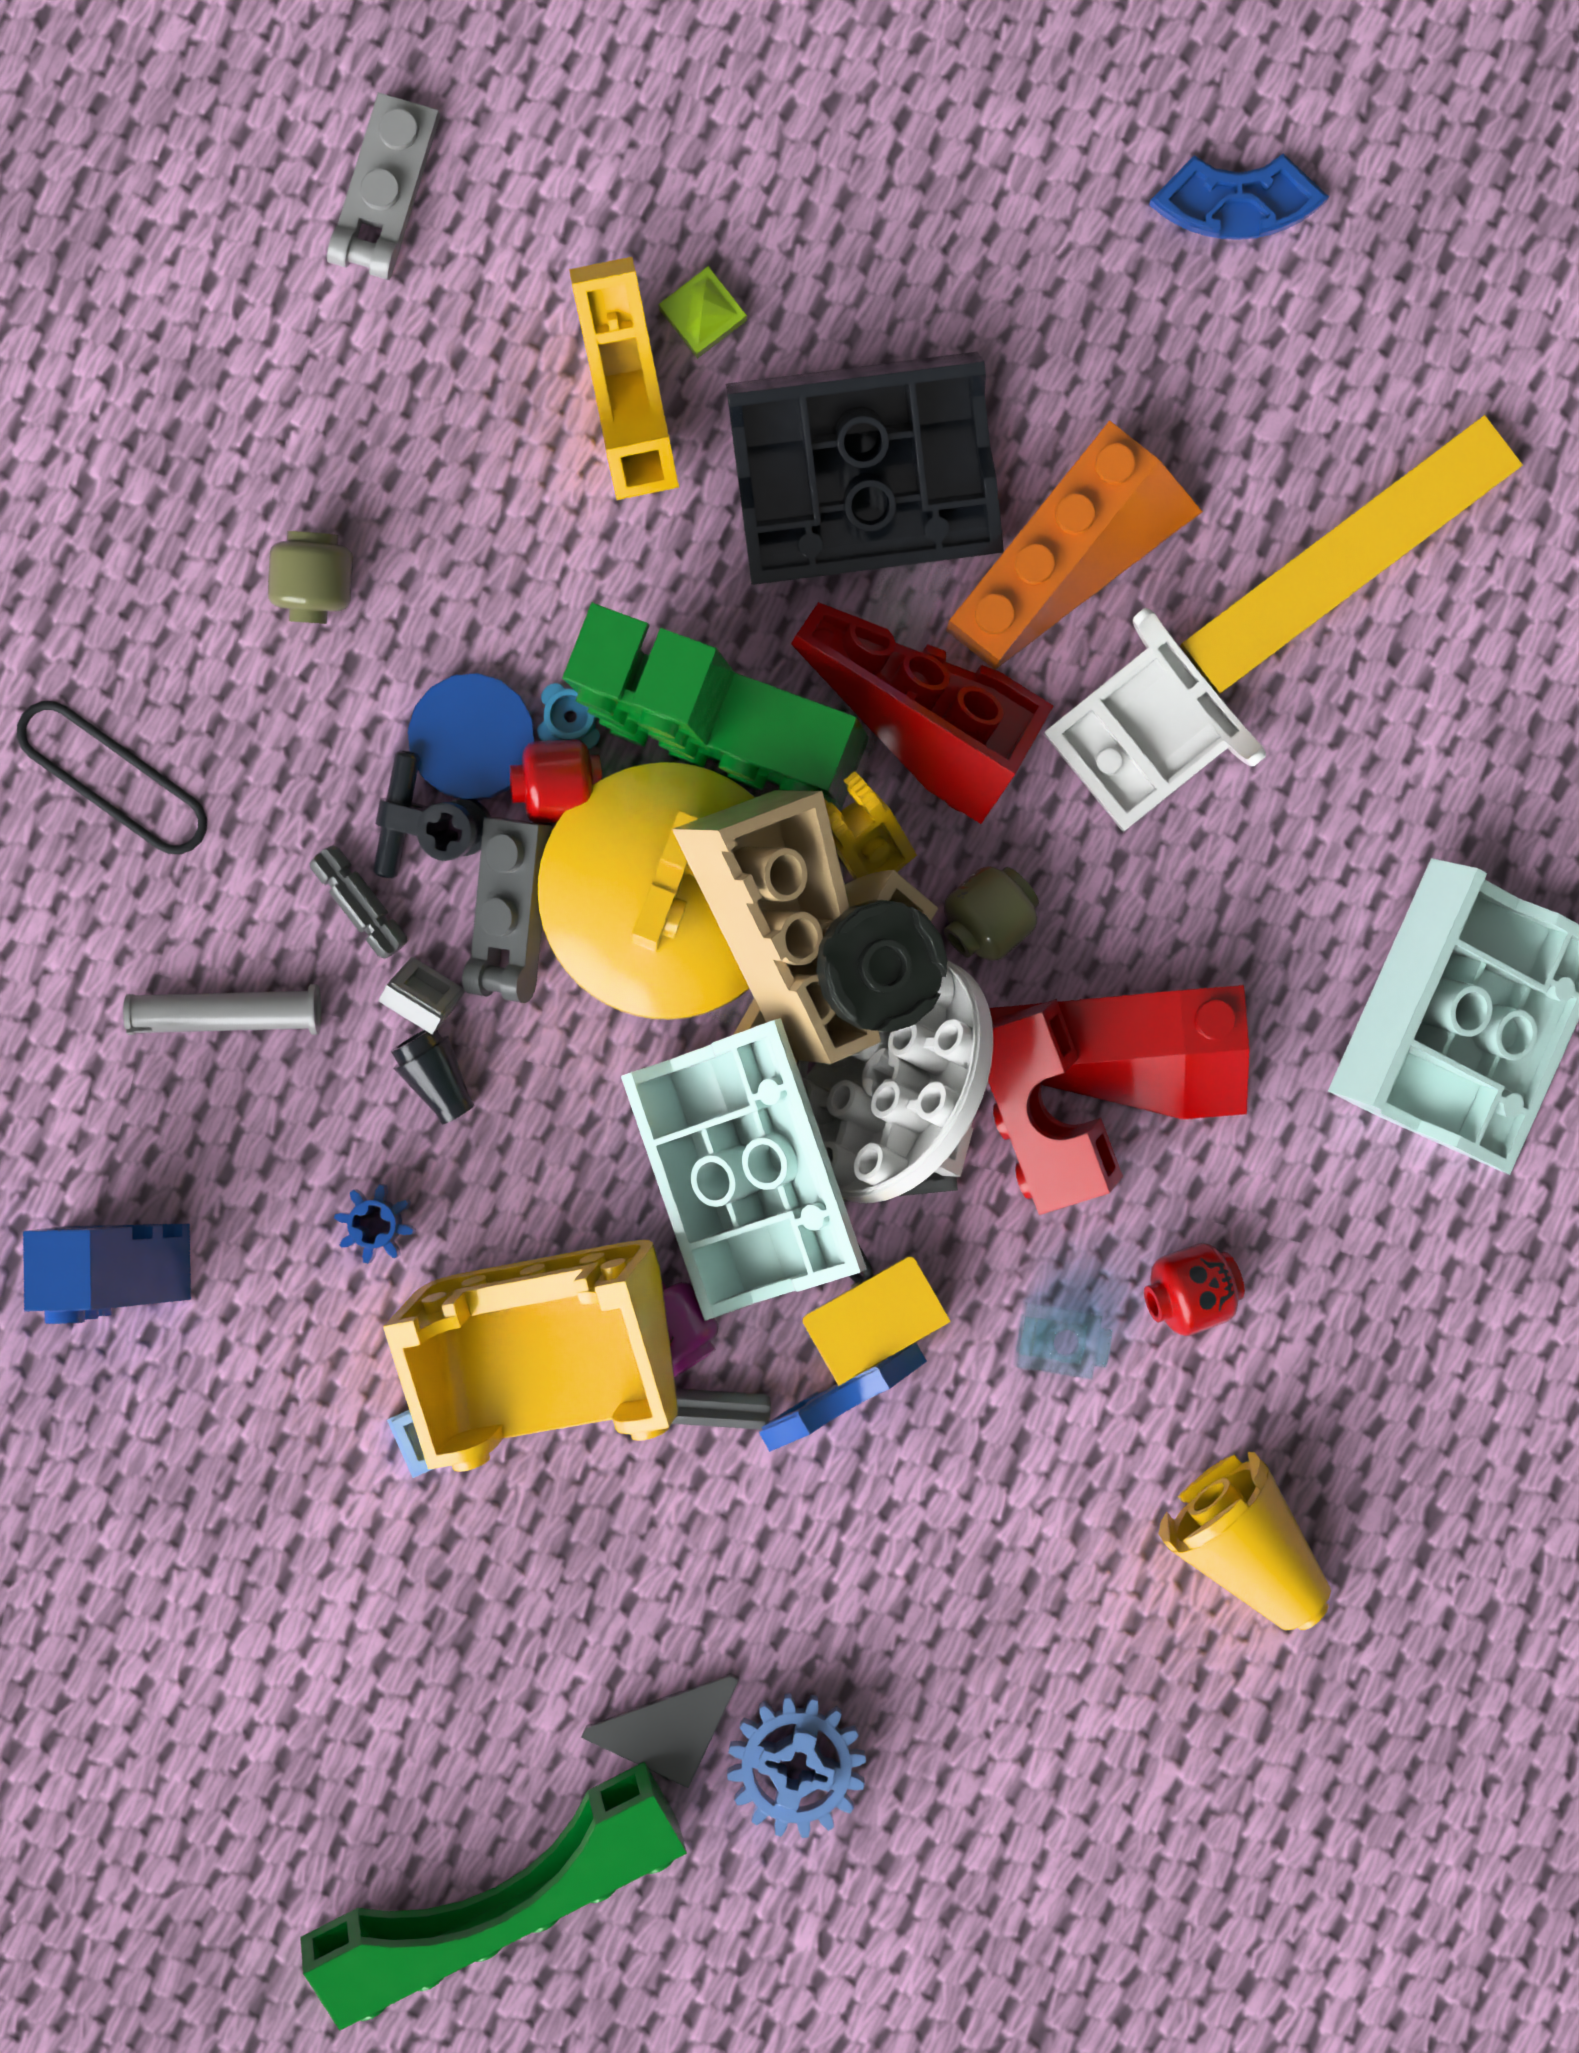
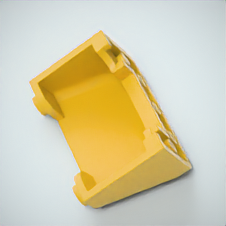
M650 1240L627 1241L440 1278L416 1290L383 1326L428 1469L452 1465L454 1471L472 1470L490 1460L489 1453L499 1445L503 1438L606 1420H613L616 1431L623 1434H631L633 1440H647L665 1433L678 1415L661 1271L653 1242Z

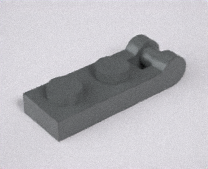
M484 817L471 958L467 961L462 975L464 990L469 994L487 997L493 992H499L505 1000L519 1003H527L533 997L537 984L542 920L538 903V875L552 825L501 817ZM501 949L510 950L509 964L506 968L500 967Z

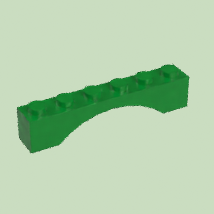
M644 1761L587 1790L574 1817L555 1842L527 1868L500 1885L463 1901L428 1909L385 1911L356 1908L301 1936L303 1975L339 2031L358 2021L373 2019L391 2004L417 1991H426L435 1987L444 1977L474 1962H483L492 1958L503 1947L531 1933H538L549 1929L560 1918L589 1903H598L606 1900L617 1889L646 1874H654L666 1869L674 1860L687 1854L679 1822Z

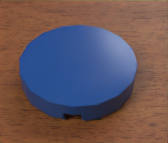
M479 673L453 675L430 687L415 705L408 727L409 751L417 753L420 757L418 768L420 775L442 794L457 799H491L509 790L510 765L522 764V754L525 747L535 741L533 719L522 698L501 680Z

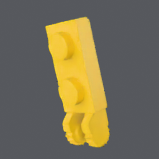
M854 771L843 781L846 784L848 793L856 802L848 805L840 812L833 803H828L825 800L837 854L854 880L880 871L895 870L898 872L914 859L917 854L891 809L875 791L873 792L863 778Z

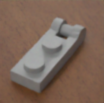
M378 92L338 225L335 227L330 239L327 262L346 268L351 262L370 268V275L386 280L391 279L440 120L439 110ZM362 223L382 229L377 243L358 238Z

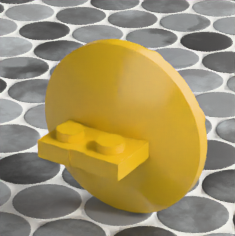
M649 763L621 770L598 781L593 785L591 796L587 802L562 814L550 834L541 859L538 875V903L543 929L551 949L565 971L581 988L602 1003L621 1012L638 1017L665 1020L690 1018L709 1013L731 1003L750 989L672 829L755 798L753 795L734 781L712 770L683 763Z

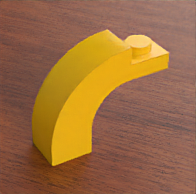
M633 257L569 269L616 500L679 488Z

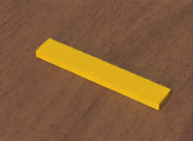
M1485 415L1182 642L1180 648L1219 696L1516 472L1523 464Z

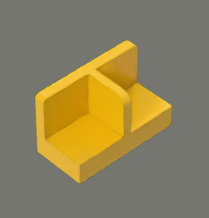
M912 1256L903 1258L862 1283L852 1284L851 1289L807 1313L802 1319L806 1330L838 1386L951 1322L917 1261Z

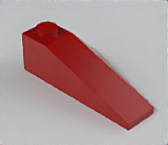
M820 602L814 607L791 642V645L929 792L945 801L954 810L966 814L980 824L983 823L1017 773L1054 707L1046 700L997 670L980 665L976 673L945 662L946 651L929 644L926 645L922 652L896 643L889 629Z
M1244 985L1058 1001L1079 1059L1065 1073L1044 1079L1043 1086L1182 1120L1247 1114L1250 1048ZM1042 1003L989 1008L991 1018L994 1020Z

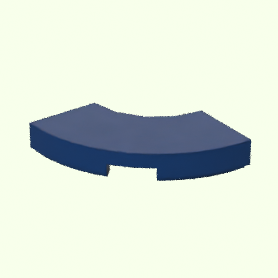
M1284 153L1263 168L1244 172L1214 168L1194 155L1150 200L1149 205L1169 221L1191 232L1219 239L1241 240L1264 237L1286 230L1315 213L1327 202L1329 196Z
M915 1342L840 1386L835 1384L823 1392L818 1393L817 1391L762 1426L759 1434L769 1452L808 1436L851 1408L889 1390L925 1364L927 1360Z

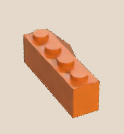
M1109 420L950 618L946 631L996 670L1058 623L1063 617L1103 589L1109 582L1134 563L1149 554L1163 541L1184 527V525H1187L1199 516L1203 511L1157 457Z

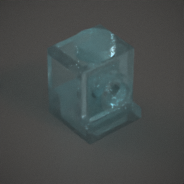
M1023 1301L1013 1364L1017 1368L1092 1379L1094 1366L1105 1368L1107 1366L1112 1330L1101 1328L1103 1316L1099 1313ZM1064 1330L1074 1332L1077 1337V1347L1069 1354H1060L1054 1347L1056 1335Z

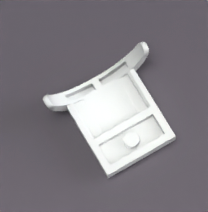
M1148 608L1142 609L1133 617L1134 627L1147 649L1044 732L1046 738L1123 832L1226 749H1229L1248 766H1255L1266 757L1263 746L1227 707L1174 641L1156 614Z

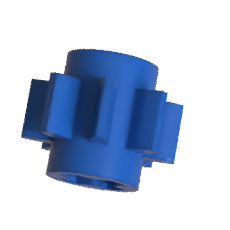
M385 1184L378 1185L375 1190L374 1200L367 1201L361 1191L358 1189L352 1190L350 1197L356 1206L351 1213H338L334 1216L335 1220L347 1223L349 1235L340 1242V1247L345 1248L354 1244L364 1247L363 1263H372L376 1256V1250L379 1247H384L387 1254L392 1258L399 1257L401 1255L400 1248L395 1243L399 1234L410 1235L416 1233V1228L413 1226L402 1224V1216L400 1214L408 1209L411 1204L410 1200L399 1201L396 1204L386 1201L388 1187ZM375 1206L381 1208V1218L385 1221H390V1231L377 1234L374 1242L369 1239V1229L360 1226V1218L362 1215L373 1214Z

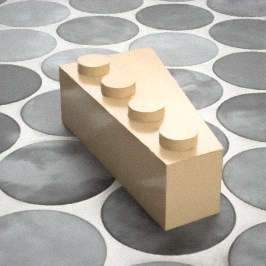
M774 790L673 828L672 831L766 1023L781 1018L795 1060L832 1064L880 1043L879 1031L859 1029L836 1015L822 995L816 973L819 945L827 929L837 917L849 908L823 792Z

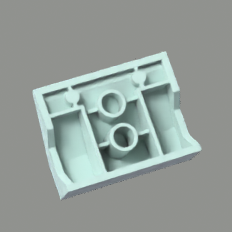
M1431 858L1328 1092L1374 1115L1510 1175L1579 1020V924L1557 912L1524 901L1485 880L1487 873L1479 868Z
M781 1018L715 1041L711 1045L621 1076L704 1321L792 1291L799 1292L867 1270Z

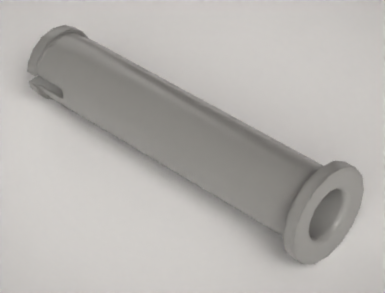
M310 984L308 991L168 995L126 994L123 1004L124 1027L127 1029V1035L158 1032L309 1029L311 1035H319L321 1030V994L317 984Z

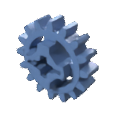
M784 1694L783 1710L777 1712L766 1701H763L759 1704L761 1722L757 1724L747 1718H743L740 1722L739 1728L748 1738L747 1741H730L728 1753L735 1758L741 1759L742 1763L727 1768V1779L744 1783V1786L735 1794L734 1801L737 1806L753 1801L756 1806L752 1813L751 1822L757 1826L767 1816L774 1818L775 1835L780 1837L786 1831L788 1823H797L801 1837L808 1838L810 1822L817 1819L828 1831L834 1828L831 1811L835 1807L849 1814L854 1809L853 1801L846 1794L847 1789L863 1790L865 1785L864 1777L851 1771L852 1767L866 1763L865 1750L849 1749V1745L859 1736L856 1726H848L840 1730L837 1725L842 1715L841 1709L835 1706L824 1716L818 1712V1696L815 1695L810 1696L805 1708H796L792 1694ZM795 1724L793 1733L774 1743L764 1740L762 1742L773 1730L785 1725ZM818 1730L823 1732L832 1741L838 1752L840 1763L835 1762L832 1758L823 1756L816 1744ZM795 1752H802L806 1754V1765L813 1769V1771L802 1770L798 1779H791L787 1777V1766L780 1763V1761H791ZM753 1768L758 1769V1773L770 1776L777 1788L775 1800L770 1798L761 1789ZM815 1790L828 1791V1794L819 1801L799 1806L801 1798Z

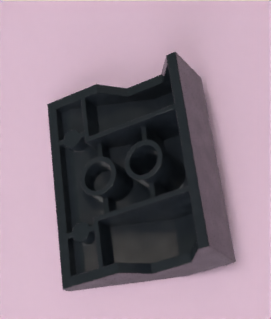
M978 352L726 384L751 585L1004 552L997 479L988 429L985 399V362Z

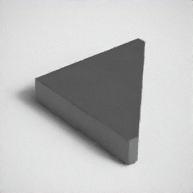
M729 1673L719 1679L686 1691H679L595 1724H588L581 1738L636 1764L645 1761L649 1770L689 1788L735 1690L739 1677Z

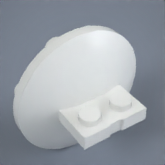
M950 961L947 962L946 977H942L941 987L938 991L941 995L934 1008L915 1025L894 1032L879 1031L880 1043L832 1064L817 1062L808 1075L809 1061L799 1060L797 1067L843 1199L858 1203H876L900 1196L913 1189L933 1172L942 1176H961L973 1132L971 1126L983 1098L991 1069L993 1026L988 1003L978 983L964 969Z

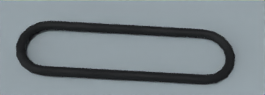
M41 701L31 705L22 713L17 724V739L21 749L29 758L152 846L167 854H184L192 851L202 842L207 831V817L203 806L193 796L70 708L56 701ZM44 710H53L62 714L188 804L195 811L198 819V828L194 837L181 845H170L157 838L37 752L29 744L26 736V727L29 720L36 713Z

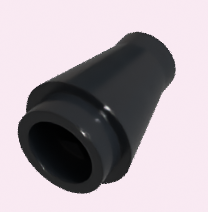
M422 1030L391 1050L398 1063L393 1069L434 1111L442 1125L460 1117L475 1106L468 1094L449 1036L441 1037L438 1030L433 1035Z

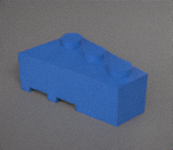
M190 1224L60 1226L23 1231L24 1312L44 1311V1321L46 1324L83 1323L85 1320L98 1319V1316H110L111 1308L191 1300Z

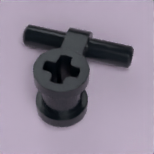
M399 750L395 753L387 798H380L375 824L381 826L373 872L380 877L393 879L398 876L406 833L417 836L422 849L432 858L449 861L481 851L484 817H491L488 810L481 803L473 799H457L451 802L434 804L430 807L413 803L412 799L420 762L419 755L414 752ZM450 819H452V824L455 828L462 830V837L459 840L458 833L448 829Z

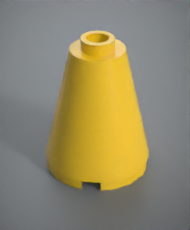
M1248 1452L1249 1461L1244 1463L1236 1455L1224 1458L1208 1468L1178 1495L1182 1502L1188 1504L1179 1512L1175 1520L1168 1512L1165 1513L1160 1523L1159 1536L1169 1550L1281 1629L1292 1630L1299 1628L1300 1630H1306L1311 1628L1328 1611L1329 1605L1327 1601L1331 1594L1329 1583L1267 1464L1255 1452Z

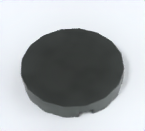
M871 900L849 907L830 924L819 945L816 973L822 995L838 1017L859 1029L894 1032L915 1025L934 1008L941 995L938 991L941 987L942 977H946L948 959L941 934L927 915L900 902Z

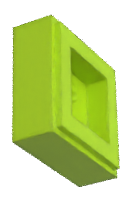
M709 266L658 304L661 313L697 359L747 321L745 312Z

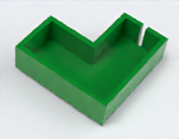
M591 602L562 679L578 693L575 701L588 707L587 712L600 718L598 723L609 728L611 735L645 747L648 737L659 741L658 745L669 750L668 755L689 765L704 768L707 759L719 763L718 767L728 772V778L757 790L763 791L765 783L768 781L780 786L779 790L822 791L824 799L828 803H833L840 809L843 808L848 795L847 787L843 780L854 771H857L869 740V736L857 717L735 673L717 648L663 628L659 629L650 655L644 654L641 647L650 626L647 622Z

